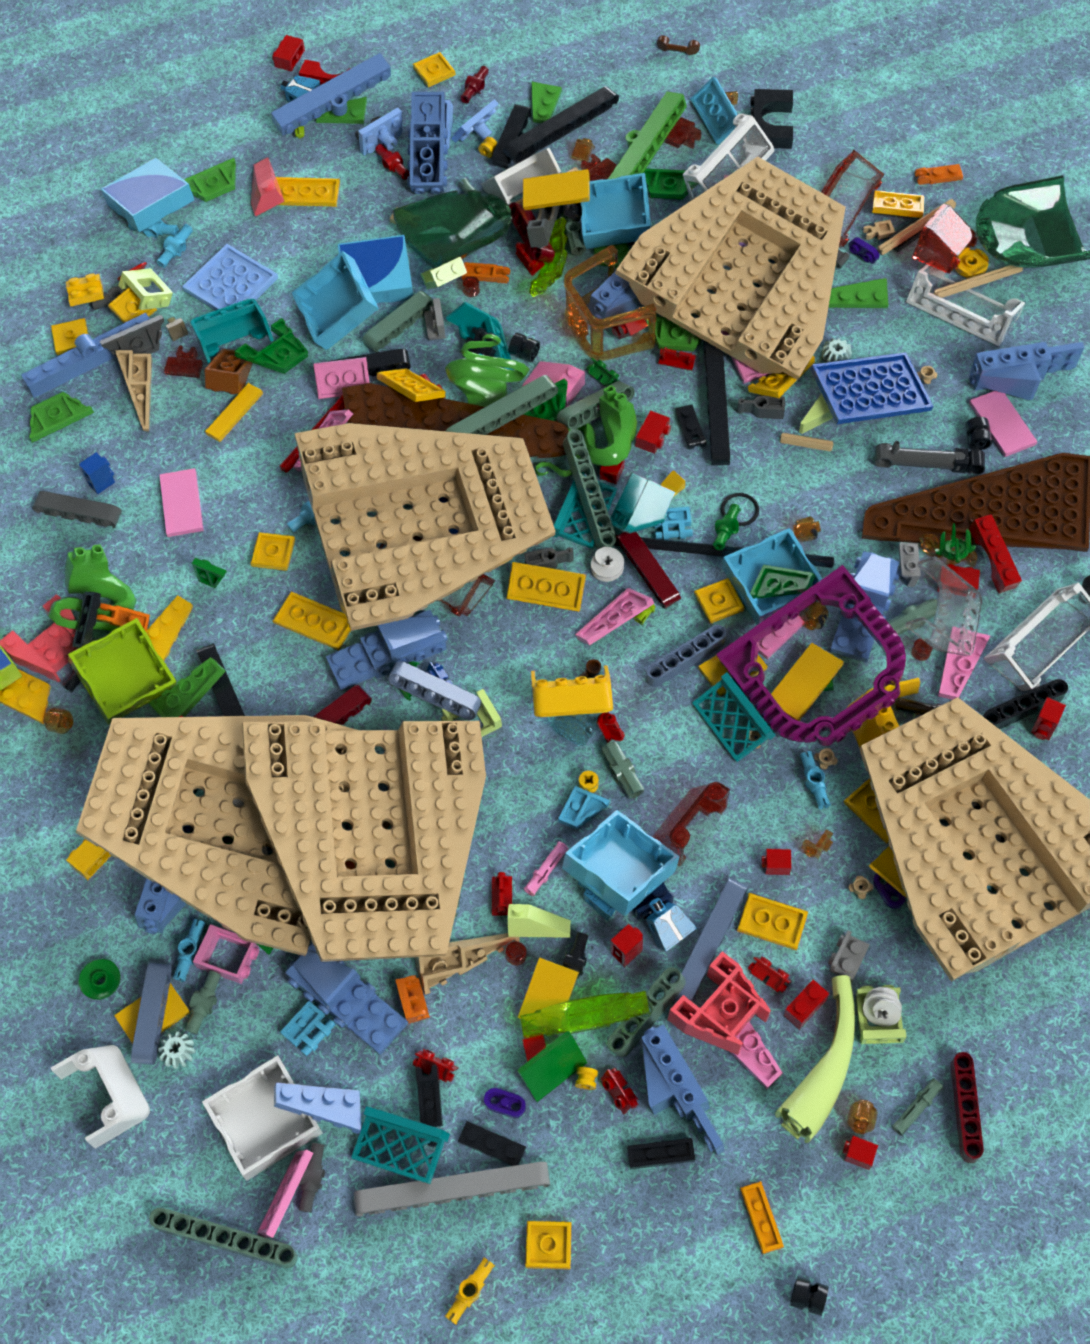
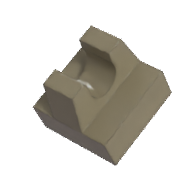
M174 317L167 319L169 324L166 325V328L173 341L188 335L184 321L181 318L177 320Z

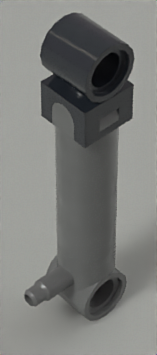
M895 441L893 446L889 443H881L875 447V465L885 468L897 465L952 469L954 473H965L967 469L969 474H981L985 471V453L978 449L968 452V449L955 448L954 452L900 448V442Z

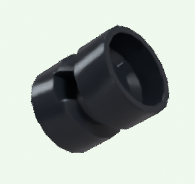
M517 332L510 341L508 352L516 357L521 356L522 359L528 362H533L538 355L540 341L533 338L527 339V336Z
M974 417L966 422L965 427L969 448L971 450H985L992 445L989 420L985 417Z
M797 1276L790 1306L801 1310L806 1307L810 1313L822 1316L829 1286L818 1282L812 1285L810 1280Z

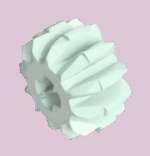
M832 338L830 341H826L822 348L823 361L828 363L849 360L852 355L851 344H847L846 340L840 341V338L837 340Z
M177 1031L174 1037L168 1034L167 1041L161 1040L164 1046L158 1048L159 1053H162L159 1056L160 1060L165 1061L164 1064L167 1067L172 1065L174 1069L178 1068L179 1063L186 1067L185 1060L192 1061L193 1058L189 1054L195 1053V1049L192 1047L194 1045L193 1040H188L189 1036L187 1034L181 1036L180 1032ZM178 1047V1051H179V1052H178V1053H174V1052H175V1049H174V1048Z

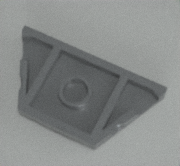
M158 315L100 340V344L103 348L110 350L115 356L116 350H133V354H152L159 351V340L162 336L161 325L164 323V318L162 315Z

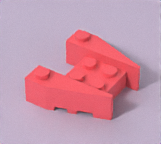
M57 594L42 606L48 616L51 604L61 599ZM71 609L61 610L60 615L62 617L76 620ZM55 622L29 644H26L13 630L0 640L1 647L15 664L40 673L56 682L61 681L56 672L69 662L68 654L78 649L72 647L76 629L59 626Z
M722 951L709 965L707 977L719 986L701 1008L683 995L670 1009L667 1020L687 1035L738 1055L743 1042L736 1038V1036L754 1015L766 1023L771 1010L763 998H760L755 991L752 982L746 978L741 966Z

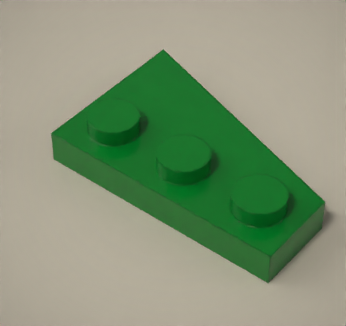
M763 564L750 594L753 599L802 594L812 586L815 575L811 572Z

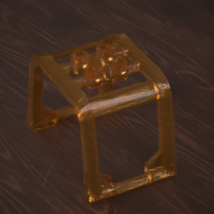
M608 246L567 271L564 276V287L566 290L565 320L590 358L596 361L599 359L605 361L655 347L656 307L654 304L608 318L598 319L591 314L586 304L590 303L591 294L599 287L580 297L572 284L574 278L603 262L608 265L609 278L615 272V263L618 262V250L615 246ZM641 319H649V331L643 333L637 342L603 352V329ZM588 324L590 325L591 345L587 340V335H589Z

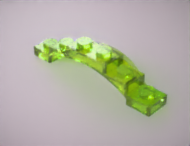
M563 217L555 221L549 240L555 252L554 259L551 263L543 262L545 265L541 268L538 277L530 283L529 293L533 297L543 294L547 287L552 286L555 280L559 279L563 274L568 252L564 249L567 236L563 233L567 221Z
M646 991L636 993L623 992L594 995L558 1003L536 1010L531 1014L521 1015L520 1018L523 1037L530 1038L545 1034L546 1036L565 1033L566 1031L574 1034L610 1027V1024L628 1021L631 1017L650 1014Z

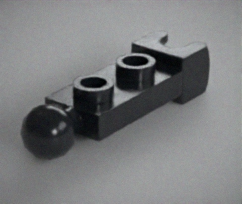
M433 1065L431 1068L432 1072L427 1077L424 1076L423 1069L416 1067L420 1123L436 1128L443 1126L439 1067L438 1065ZM430 1142L427 1145L436 1147L437 1143Z

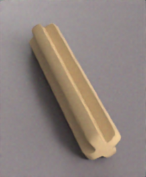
M782 433L780 437V442L784 444L824 451H832L833 441L789 433Z

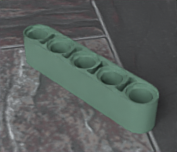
M423 291L417 292L367 331L363 336V343L374 352H379L378 350L391 342L390 340L402 334L405 328L408 329L418 318H422L425 315L424 312L430 310V306H434L433 299Z
M621 381L611 384L616 388L618 394H625L628 401L634 397L635 390L632 386ZM603 389L561 410L557 415V422L573 430L600 417L599 398L604 395Z
M674 967L667 968L611 1034L607 1045L615 1055L619 1057L627 1056L642 1039L641 1037L644 1036V1032L652 1027L684 988L686 980L678 969ZM673 976H678L676 982L670 983ZM660 992H664L663 998L657 1000V995ZM651 1008L650 1013L647 1016H643L644 1010ZM632 1025H637V1029L634 1032L630 1033V1027ZM623 1041V1046L620 1049H616L617 1043Z

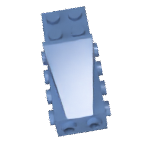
M412 92L410 128H408V139H410L408 155H410V160L407 161L410 176H407V186L415 194H424V192L440 194V192H444V186H447L445 170L448 169V164L445 158L446 154H448V145L445 144V138H448V128L444 126V92Z
M614 272L591 294L588 316L594 322L604 327L610 320L639 310L644 311L648 307L640 303L630 287V283L617 276Z
M1046 342L976 353L969 373L970 383L973 384L975 391L990 389L1026 400H1033L1040 381L1044 379L1046 373L1076 368L1085 347L1083 342L1048 347Z
M863 551L861 558L857 557L854 568H857L856 573L852 572L851 575L883 616L884 611L888 612L891 603L888 597L889 595L893 596L896 588L893 582L894 580L898 581L901 570L898 569L900 562L892 558L878 556L872 552ZM847 604L845 606L846 609H851L854 607L853 604ZM842 615L830 652L867 663L874 638L856 617L848 619Z
M431 610L421 611L408 619L376 625L378 631L366 634L360 638L361 642L326 656V659L340 690H343L374 676L379 678L391 673L396 662L402 661L409 664L408 662L422 661L427 657L447 650L445 641L448 638L445 631L439 628L440 621L437 615L433 616Z
M185 825L182 827L184 833L191 832L192 826ZM146 879L134 916L139 928L145 929L147 933H163L165 926L181 911L186 903L175 894L172 895L158 883Z
M313 943L309 945L306 956L301 955L287 967L285 972L288 977L287 982L294 989L299 988L302 990V995L308 1001H315L319 1005L318 1009L325 1015L329 1013L334 1017L333 1021L340 1028L345 1027L352 1031L379 1055L385 1051L408 1024L405 1018L376 995V989L369 982L363 983L360 980V975L354 969L345 966L343 961L321 962Z
M663 1024L656 1029L652 1027L646 1030L641 1038L648 1101L653 1114L655 1115L674 1104L681 1118L685 1116L687 1121L693 1119L699 1133L702 1131L705 1133L703 1138L710 1152L715 1151L717 1155L725 1151L724 1145L704 1112L710 1109L708 1099Z

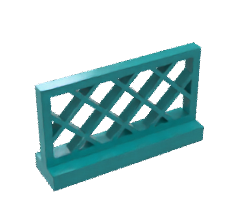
M573 481L554 523L556 532L553 537L557 538L560 536L592 549L595 544L593 537L590 543L583 540L581 536L586 533H590L591 536L592 534L583 512V506H580L578 502L580 496L575 481ZM598 481L601 491L612 492L610 497L603 498L607 511H609L618 489ZM579 511L582 518L574 521L571 514ZM584 522L587 529L579 532L576 524ZM573 526L576 533L568 534L564 530L566 527Z
M726 672L721 676L722 680L692 703L735 761L739 762L768 738L770 740L774 738L776 734L733 678ZM724 686L726 689L725 698L716 697L717 690ZM704 700H711L710 710L702 709L699 704ZM715 701H724L723 711L714 710ZM728 702L737 703L736 712H727ZM713 714L722 715L721 724L712 723ZM726 715L735 716L734 726L724 725ZM739 716L748 718L747 727L738 726ZM724 728L733 729L732 739L723 737ZM737 730H747L745 740H736ZM750 731H757L762 736L756 741H749ZM735 743L744 744V750L736 755L734 745Z
M366 1106L363 1113L366 1117L351 1159L431 1184L444 1142H448L450 1134L442 1129ZM370 1123L377 1124L380 1131L372 1137L367 1132ZM391 1130H396L399 1138L388 1143L385 1134ZM382 1136L385 1146L375 1151L372 1141ZM410 1136H415L418 1144L408 1150L404 1140ZM401 1142L405 1152L394 1157L391 1147ZM430 1142L437 1143L434 1153L427 1156L423 1146ZM369 1144L372 1154L365 1158L360 1157L361 1148ZM420 1148L424 1158L414 1163L410 1154ZM388 1150L391 1160L381 1164L378 1155ZM407 1156L411 1166L400 1170L397 1161ZM425 1162L429 1168L426 1178L419 1176L416 1167Z

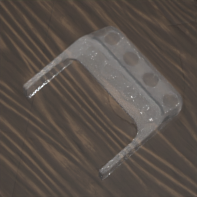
M936 556L919 561L917 566L932 577L939 586L934 623L932 624L926 618L921 617L906 622L905 627L937 651L962 656L971 655L974 651L982 606L980 593Z

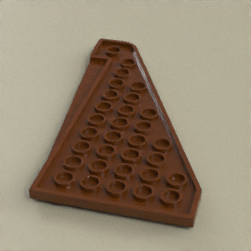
M372 383L342 388L345 410L353 413L347 423L446 431L452 425L485 408L445 398L415 402L391 387ZM520 415L486 435L523 438L529 457L540 459L566 455L563 440L569 430L560 422Z
M1059 453L874 504L864 514L861 539L940 544V536L944 531L945 542L946 540H951L952 525L955 523L956 538L965 541L966 529L969 530L972 522L975 519L992 514L1006 547L1064 549L1087 552L1089 549L1090 456ZM971 535V545H978Z

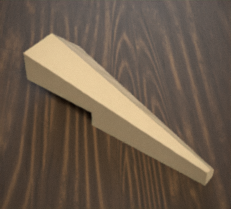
M116 350V356L142 429L149 431L151 354H133V350Z
M508 933L449 942L445 956L415 957V965L424 994L431 993L430 988L438 983L442 986L447 983L446 979L455 973L462 975L488 960L487 955L493 951L502 952L504 950L503 946L512 940L516 943L519 942V937H508Z

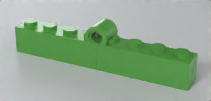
M667 91L640 131L632 130L626 134L625 139L628 150L607 180L639 174L645 171L686 109L687 105L684 94Z

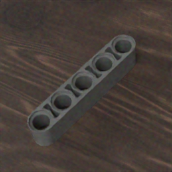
M39 491L32 506L36 513L42 512L45 513L44 515L54 517L62 516L61 518L69 520L77 519L79 522L89 524L93 522L95 525L112 526V528L116 527L122 513L119 507L112 504L47 491Z

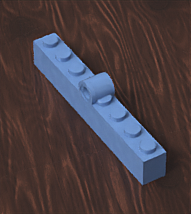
M379 53L271 112L272 122L282 136L292 133L296 128L306 125L309 121L319 118L327 111H332L333 114L342 116L347 112V101L354 96H359L363 91L373 88L381 81H386L391 77V67L382 54Z
M144 313L94 339L88 334H82L76 338L75 348L21 374L33 398L115 358L116 356L110 350L102 347L100 340L149 320L148 315Z

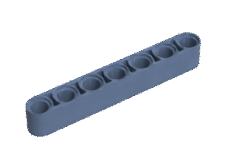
M731 878L728 879L681 973L685 977L686 984L672 1003L675 1004L683 995L690 1001L694 1000L699 990V985L703 982L708 972L707 969L713 962L717 954L716 951L725 937V932L729 929L734 919V914L738 911L743 901V896L746 895L748 886Z

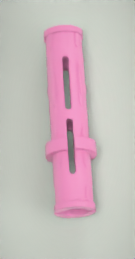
M557 842V845L547 856L540 868L533 872V877L524 887V891L527 894L535 896L541 885L548 881L549 874L566 851L569 850L564 843Z

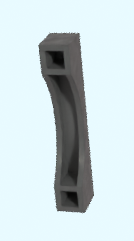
M560 206L539 208L537 220L529 221L527 232L531 247L543 248L548 246Z

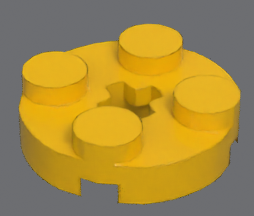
M964 248L956 254L953 266L958 274L968 279L986 273L989 259L987 254L980 249L969 250L970 248Z

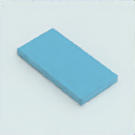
M712 77L690 100L715 143L720 144L737 127L733 124V120L738 114L717 78Z

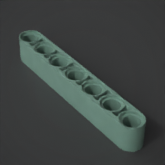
M543 375L452 425L445 432L486 435L553 398L558 392V387L549 376Z
M570 430L563 440V447L597 549L612 547L616 542L615 532L584 437L579 430ZM586 488L590 489L592 493H589ZM591 505L596 506L598 510L593 509ZM597 522L602 523L603 527H600ZM603 539H606L609 544L604 543Z
M156 1208L149 1217L150 1224L160 1232L275 1266L291 1268L298 1260L297 1252L288 1244L169 1209ZM161 1215H166L165 1222L157 1225V1219ZM181 1221H187L186 1228L182 1231H178L177 1228L179 1223ZM202 1227H207V1234L203 1237H198L199 1230ZM228 1233V1240L225 1243H219L220 1235ZM249 1239V1246L246 1249H240L241 1241ZM270 1245V1252L262 1256L260 1254L262 1247ZM290 1251L292 1253L291 1259L287 1262H282V1254Z

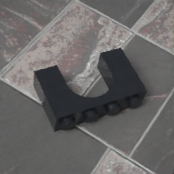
M754 89V96H751L750 106H753L750 109V115L754 117L774 148L792 149L793 126L772 125L765 122L762 117L772 112L792 113L793 90ZM754 124L750 128V130H753V132H750V142L769 145Z

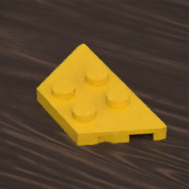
M19 670L22 677L0 691V703L44 724L51 686Z

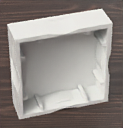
M279 1056L251 1071L250 1074L239 1082L228 1085L202 1101L246 1181L323 1134L316 1120H313L311 1116L303 1113L298 1115L274 1107L275 1084H294Z

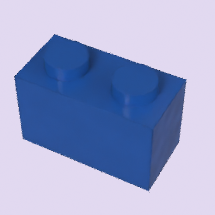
M95 452L79 463V466L87 484L99 494L114 484L115 481L113 478L114 472L109 467V461L106 457H101Z

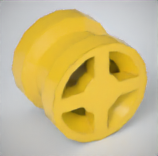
M486 137L478 147L480 154L491 158L497 146V141L492 137Z
M589 770L581 773L579 776V788L591 793L596 792L599 786L598 775Z
M578 1067V1079L575 1081V1087L595 1090V1078L598 1076V1071L593 1068Z

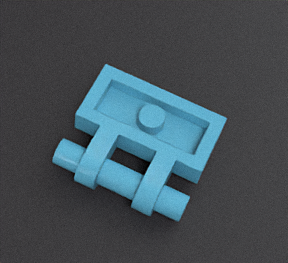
M690 507L668 508L664 523L654 526L655 529L662 528L661 532H655L656 539L669 540V538L678 537L685 539L686 537L693 536L692 529L685 530V526H691ZM678 527L679 530L668 531V528Z
M308 1001L280 1033L295 1047L304 1042L306 1045L301 1052L307 1057L311 1051H315L318 1048V1044L325 1036L328 1037L331 1034L330 1030L336 1024L331 1019L325 1025L320 1021L325 1017V1014ZM316 1027L319 1031L310 1039L307 1035Z

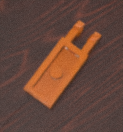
M960 164L932 168L923 167L916 169L914 172L915 176L919 177L917 179L919 185L963 180Z
M464 263L467 273L462 275V280L496 281L497 283L509 282V277L506 275H509L511 270L506 266Z
M100 604L99 608L101 610L112 611L111 617L101 614L97 615L96 620L121 627L138 618L144 630L147 631L149 614L117 605Z

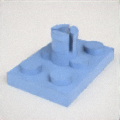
M495 99L463 124L451 139L455 143L459 140L463 142L471 132H476L481 140L484 141L486 137L493 133L485 123L496 112L495 108L499 105Z
M399 108L392 110L358 131L360 152L364 156L368 153H373L379 144L385 145L388 150L395 148L391 143L396 146L398 143L396 138L403 133L402 111Z

